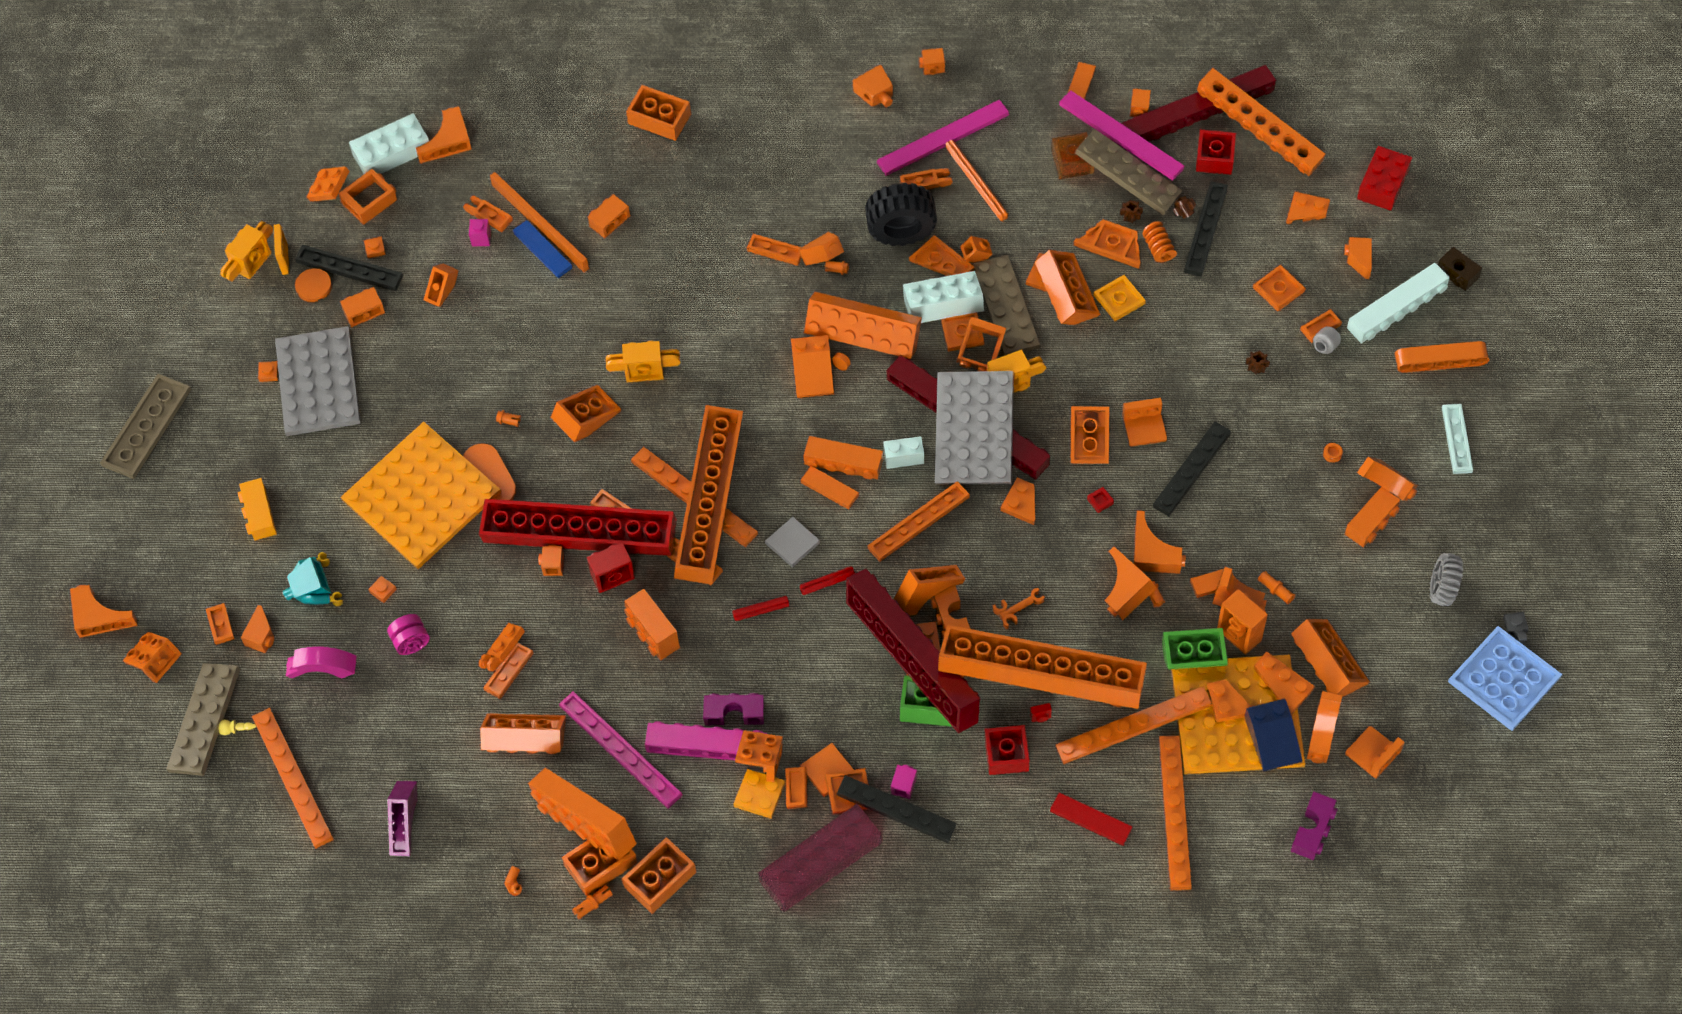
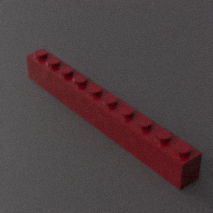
M1266 65L1229 79L1253 99L1268 95L1275 90L1276 79ZM1196 92L1124 121L1121 124L1149 142L1154 139L1157 140L1166 134L1174 133L1181 128L1189 127L1198 121L1206 120L1213 115L1221 114L1224 111L1215 107L1213 102L1202 97L1199 92Z
M900 355L886 370L887 380L937 413V378L929 375L924 368L916 366L909 358H904ZM1013 429L1012 465L1034 480H1037L1050 465V455L1045 449L1038 448L1030 439L1023 438Z

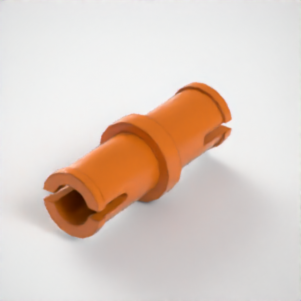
M1267 571L1262 572L1258 577V581L1265 585L1271 594H1276L1287 605L1294 600L1295 594L1284 587L1280 580L1277 581L1269 575Z
M604 885L593 895L589 894L586 896V900L572 909L573 913L577 914L576 917L580 920L591 910L599 908V904L613 895L611 890H607L608 887Z

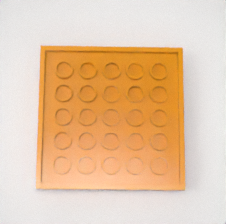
M423 421L344 493L341 499L413 566L419 569L483 510L485 499H494L501 493V490Z
M1274 655L1275 658L1292 669L1290 655ZM1262 656L1227 658L1228 665L1171 669L1175 697L1204 686L1207 692V683L1227 680L1251 707L1277 701L1275 694L1266 686L1254 669V665ZM1211 706L1177 720L1184 774L1263 770L1245 717L1216 723ZM1298 709L1292 714V720L1302 762L1276 769L1305 767Z

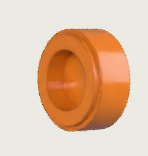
M838 352L832 357L833 365L841 371H846L851 365L850 359L843 353Z
M1329 443L1324 447L1323 457L1326 461L1335 463L1342 458L1343 449L1339 444Z

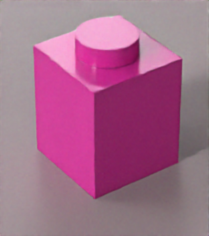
M470 219L469 237L472 246H490L491 229L488 219Z
M897 765L891 783V794L911 799L917 779V770L909 765Z

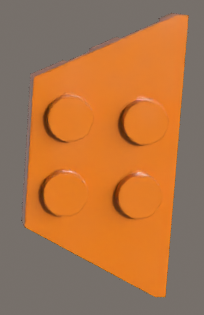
M1103 219L1095 227L1087 230L1086 234L1080 239L1076 238L1074 240L1073 246L1138 269L1140 268L1138 234L1133 229Z

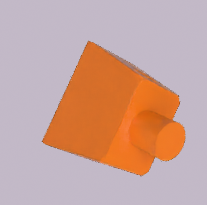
M881 64L853 80V91L870 106L874 107L882 103L884 107H889L893 103L891 98L893 95V85Z

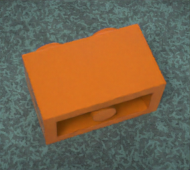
M613 194L605 199L597 209L590 212L588 216L589 226L603 238H606L630 217L629 206Z
M374 287L365 289L356 295L346 297L340 301L351 328L385 313L383 304Z

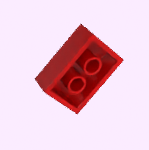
M1377 146L1359 187L1357 199L1392 211L1409 172L1412 157Z

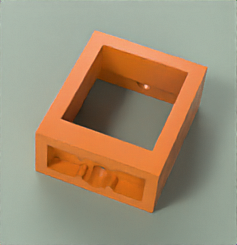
M373 169L338 193L341 203L363 225L397 201L395 187L391 183H386L382 174H377ZM375 182L385 193L363 208L353 198Z
M970 317L956 362L960 363L959 366L970 369L972 367L977 369V371H987V364L963 357L971 329L998 337L992 361L997 359L1006 328Z

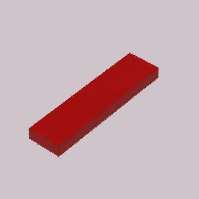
M1058 793L1050 808L1051 813L1124 846L1132 831V826L1062 793Z

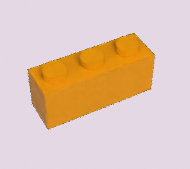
M262 478L239 484L241 491L238 492L240 503H244V507L241 509L244 519H248V523L245 524L248 535L252 534L255 541L277 535Z

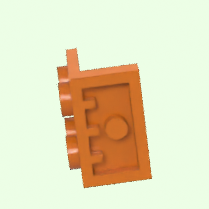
M1161 398L1123 403L1122 416L1130 447L1167 441L1161 415Z
M147 632L140 638L137 645L127 653L123 661L128 665L141 669L153 682L157 683L182 653L169 639Z
M1369 726L1346 750L1345 755L1377 779L1401 753L1405 742L1399 737L1392 742L1372 726Z
M744 730L735 762L764 767L763 772H766V781L774 782L782 756L783 736Z

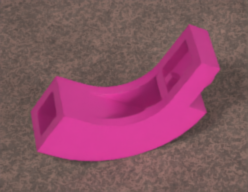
M330 647L300 648L294 651V656L288 658L286 676L294 678L308 672H325L342 679L355 674L357 656L347 651Z

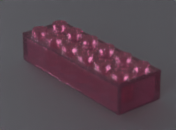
M856 804L758 873L759 882L784 913L882 843V834L860 806Z

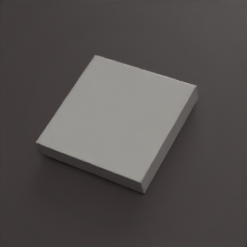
M791 517L765 540V544L793 568L820 544V540L794 517Z

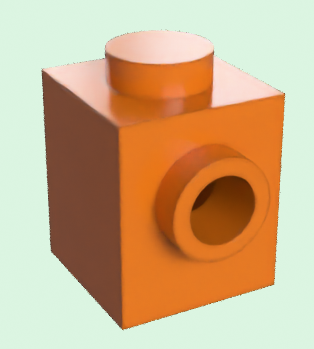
M943 48L922 50V57L919 58V67L923 68L924 75L945 73Z
M1133 89L1131 117H1137L1149 111L1151 90Z
M971 236L960 246L964 259L967 262L975 263L987 260L993 255L987 239Z
M542 546V554H539L538 562L541 565L543 576H563L564 554L562 546Z

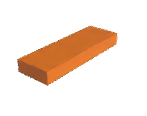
M1079 62L1068 93L1073 91L1085 99L1096 66Z
M757 234L752 235L747 246L748 252L796 266L799 265L802 258L798 250L801 247Z
M813 466L808 469L801 479V483L848 510L859 496V492Z
M517 642L504 662L499 665L483 687L484 691L501 700L534 654L533 650Z

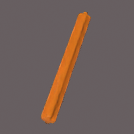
M953 140L947 142L946 149L1000 221L1007 220V211Z

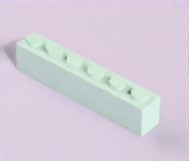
M1433 263L1350 317L1347 329L1360 343L1373 339L1381 330H1387L1393 322H1399L1407 313L1417 310L1422 303H1428L1433 296L1443 293L1448 288L1447 285L1450 277L1436 263Z

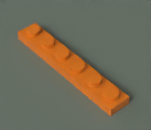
M958 481L870 543L868 550L881 562L966 501L970 494Z

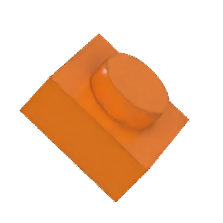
M382 236L364 240L368 259L386 255Z
M277 361L259 362V382L278 381Z
M380 576L368 590L370 594L385 603L397 589L395 585Z

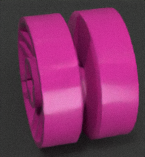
M417 614L402 616L393 621L387 629V633L397 653L400 655L413 654L424 648L430 640V636L420 616Z

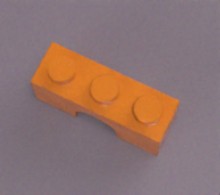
M956 586L949 587L930 599L932 609L936 608L938 613L935 615L938 626L942 625L943 631H941L942 639H944L947 625L970 629L966 617L954 619L949 615L952 611L960 609L961 600Z

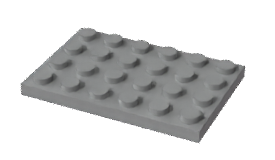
M349 327L276 338L285 435L292 436L361 424Z
M1013 371L938 372L935 456L936 485H953L957 481L960 484H1012Z

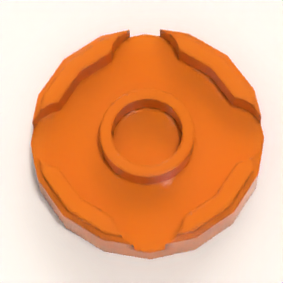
M312 268L305 270L297 277L295 289L302 300L317 302L319 299H324L329 295L332 289V282L327 272Z

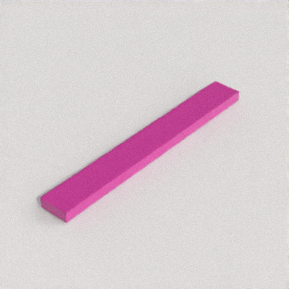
M1070 91L1060 100L1059 105L1172 181L1184 170L1183 164L1073 91Z
M999 99L878 159L877 164L887 176L946 147V143L950 140L956 142L1009 116V111Z
M574 691L559 703V707L667 809L683 796L668 779Z

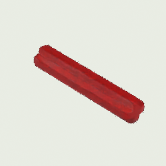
M852 566L800 584V591L802 595L812 593L845 581L847 577L855 574Z
M787 596L739 608L732 611L735 621H740L789 607V600Z

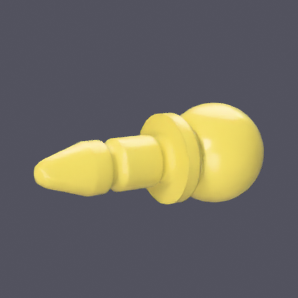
M222 720L219 723V733L221 735H229L231 732L236 734V730L244 731L256 728V725L253 723L236 724L235 720H232V722Z

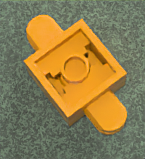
M260 221L255 228L246 224L238 232L235 239L227 245L225 253L228 261L221 268L220 275L232 282L239 274L251 279L271 255L267 239L272 235L273 227L264 221Z
M660 341L622 344V354L606 356V369L609 372L625 371L627 383L664 380L663 367L678 366L680 364L679 350H661Z
M1022 350L987 362V371L1014 372V392L1026 390L1030 387L1031 377L1046 370V366L1040 356L1027 360Z

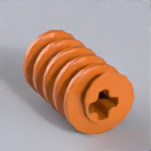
M1155 221L1144 228L1143 237L1151 250L1154 260L1158 263L1168 262L1176 257L1177 252L1174 250L1173 244H1171L1172 241L1168 238V233H1165L1166 229L1163 227V223Z

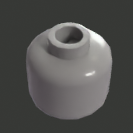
M1328 326L1322 328L1313 337L1315 349L1323 354L1332 353L1341 343L1338 331Z

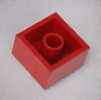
M1200 130L1195 172L1232 175L1236 133Z
M623 543L613 544L608 549L594 552L586 557L590 575L599 594L635 579L632 562Z
M1025 725L985 729L984 740L989 775L1029 772L1030 761Z

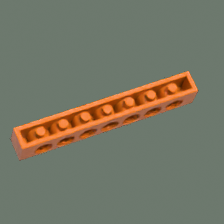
M1214 68L1199 82L1197 91L1202 97L1213 102L1215 107L1226 112L1231 119H1235L1244 129L1252 132L1258 140L1269 145L1271 150L1278 152L1287 162L1295 165L1301 173L1310 176L1322 163L1326 155L1323 151Z

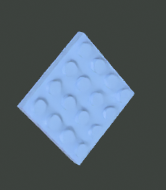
M1497 626L1449 678L1448 682L1513 731L1556 684L1562 674Z

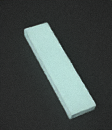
M1462 404L1442 405L1453 474L1472 473L1473 465Z

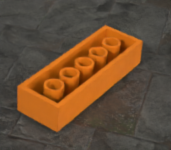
M814 292L808 303L804 333L814 336L828 335L830 340L896 356L901 355L904 358L911 359L917 349L922 317Z
M544 768L528 783L531 789L530 793L538 803L537 808L543 814H549L557 823L560 821L569 831H575L581 839L589 840L595 848L600 847L609 857L613 856L621 860L637 844L624 817L549 769Z

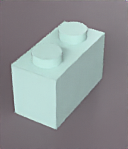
M921 436L884 441L886 468L924 464V449Z

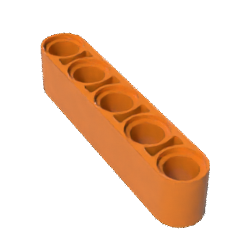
M1482 341L1401 348L1394 353L1397 369L1401 373L1482 366L1489 362L1486 343Z

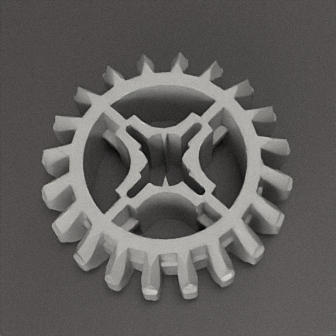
M1443 553L1437 559L1429 589L1430 599L1433 603L1440 606H1449L1456 600L1463 576L1461 557L1452 553Z

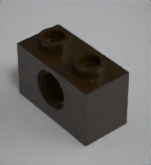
M1452 247L1438 262V266L1450 277L1449 280L1464 291L1479 279L1482 271L1481 266L1455 247Z

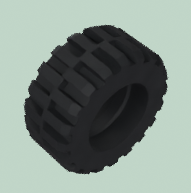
M895 183L888 187L884 186L869 197L865 206L870 235L876 241H880L885 245L906 246V244H915L916 241H922L925 237H928L936 227L937 216L934 197L921 185Z

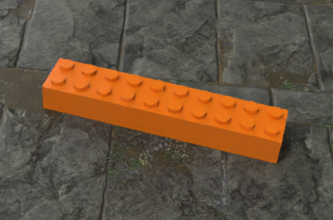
M710 405L705 406L676 559L674 579L713 584L743 411Z
M947 625L939 654L938 671L1138 709L1147 663Z

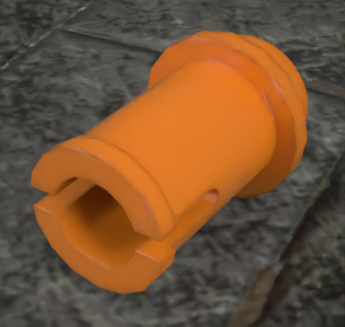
M826 261L825 272L841 273V275L848 274L849 263H846V261Z
M505 410L498 411L496 422H499L500 425L504 423L519 427L518 422L521 421V415L506 413Z
M1152 581L1156 589L1149 597L1153 606L1159 607L1165 603V600L1158 589L1159 584Z

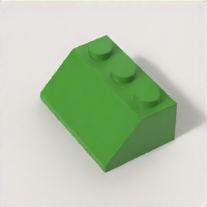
M1223 628L1163 632L1162 648L1168 670L1228 665Z
M904 675L900 704V722L951 726L909 676Z

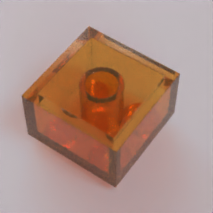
M1087 132L1052 138L1051 152L1059 180L1094 174L1095 167L1075 154L1077 148L1087 138Z

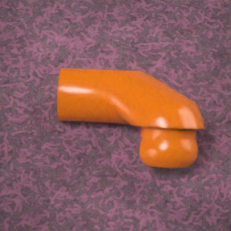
M511 866L504 885L511 895L517 896L522 891V886L516 880L520 869Z

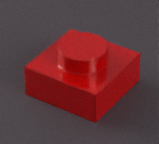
M1104 487L1087 496V500L1097 513L1114 504L1113 498Z
M1050 703L1030 707L1032 722H1045L1051 718L1052 709Z

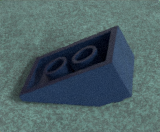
M1286 699L1246 709L1245 721L1263 772L1302 762L1292 716Z

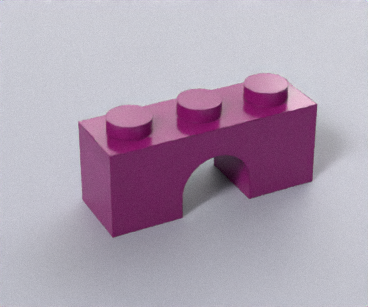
M713 693L705 695L703 705L704 725H724L725 716L731 711H739L743 714L744 725H764V696L758 693H750L748 695H739L737 693L719 695Z
M1313 791L1304 817L1312 819L1317 827L1314 829L1299 827L1291 852L1311 860L1315 859L1316 854H1321L1324 843H1321L1323 836L1327 837L1331 826L1328 825L1329 820H1334L1338 808H1335L1337 800Z

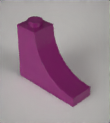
M397 781L387 799L389 856H410L412 822L418 800L417 781Z

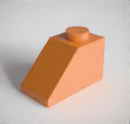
M830 232L823 234L798 249L806 266L830 261L844 252L838 236Z
M1349 237L1348 244L1344 245V255H1347V263L1365 279H1369L1372 270V238Z
M444 263L433 266L424 301L441 307L455 286L459 270Z
M258 605L241 639L244 646L266 653L268 648L274 643V635L262 606Z

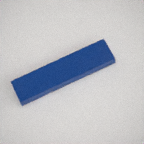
M528 220L513 229V234L557 278H560L572 269V265Z

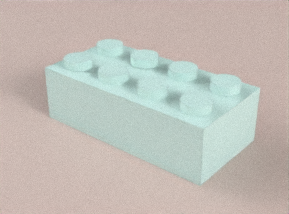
M413 113L349 142V145L363 174H366L371 169L378 174L417 158L416 147L429 142V139Z
M975 271L903 284L904 302L908 314L922 317L921 323L984 311L983 293Z

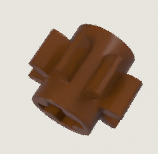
M1183 196L1174 202L1173 211L1176 217L1180 215L1185 219L1195 213L1193 209H1195L1196 204L1193 198L1189 199Z
M1129 200L1127 203H1122L1120 215H1124V221L1133 223L1136 220H1140L1143 208L1139 207V202Z
M1260 350L1255 353L1250 352V358H1246L1248 371L1251 370L1255 375L1261 372L1265 373L1266 367H1269L1270 361L1267 360L1268 355H1264Z

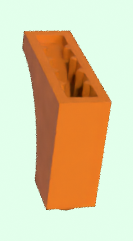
M459 106L443 110L442 125L436 136L426 144L416 147L420 163L472 150Z
M1367 457L1357 472L1362 477L1375 482L1403 501L1411 500L1417 493V484L1381 459Z
M1137 511L1134 565L1143 572L1180 574L1181 567H1185L1186 555H1182V548L1168 545L1159 540L1146 523L1145 511Z
M1113 547L1108 552L1117 565V580L1112 592L1104 601L1109 606L1107 610L1113 617L1118 616L1124 620L1156 589V586L1148 576L1117 548Z
M957 565L910 569L894 599L898 601L900 608L904 612H907L909 615H917L918 611L929 599L949 587L963 584L965 577Z
M1224 567L1212 604L1221 606L1227 598L1239 589L1243 593H1247L1257 606L1260 605L1265 609L1267 603L1264 600L1265 593L1246 586L1235 578L1231 568Z
M79 585L76 588L70 589L74 629L79 638L137 626V619L132 610L115 611L102 606L95 599V594L90 585Z
M1322 691L1307 754V759L1314 763H1327L1342 695Z

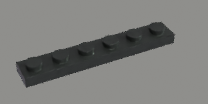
M1210 181L1184 273L1202 277L1227 193V184Z
M303 244L295 258L298 264L393 291L397 290L403 278L402 272Z
M1214 422L1155 500L1153 508L1169 517L1229 437L1231 430Z
M846 775L837 792V796L946 843H949L957 824Z

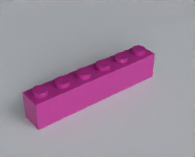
M656 721L648 723L645 739L646 753L735 760L744 730L739 728L727 730L722 727L705 728L701 725L685 726L681 723L670 725ZM753 730V731H752V732L764 733L763 731H760V730Z

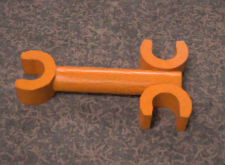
M1035 588L1032 590L1030 597L1008 609L1005 600H1001L1003 608L998 609L994 604L992 609L1003 620V627L1009 629L1007 621L1011 620L1015 625L1018 623L1017 617L1014 615L1015 613L1033 603L1037 605L1042 604L1045 601V597L1036 598L1035 595L1039 594V588Z

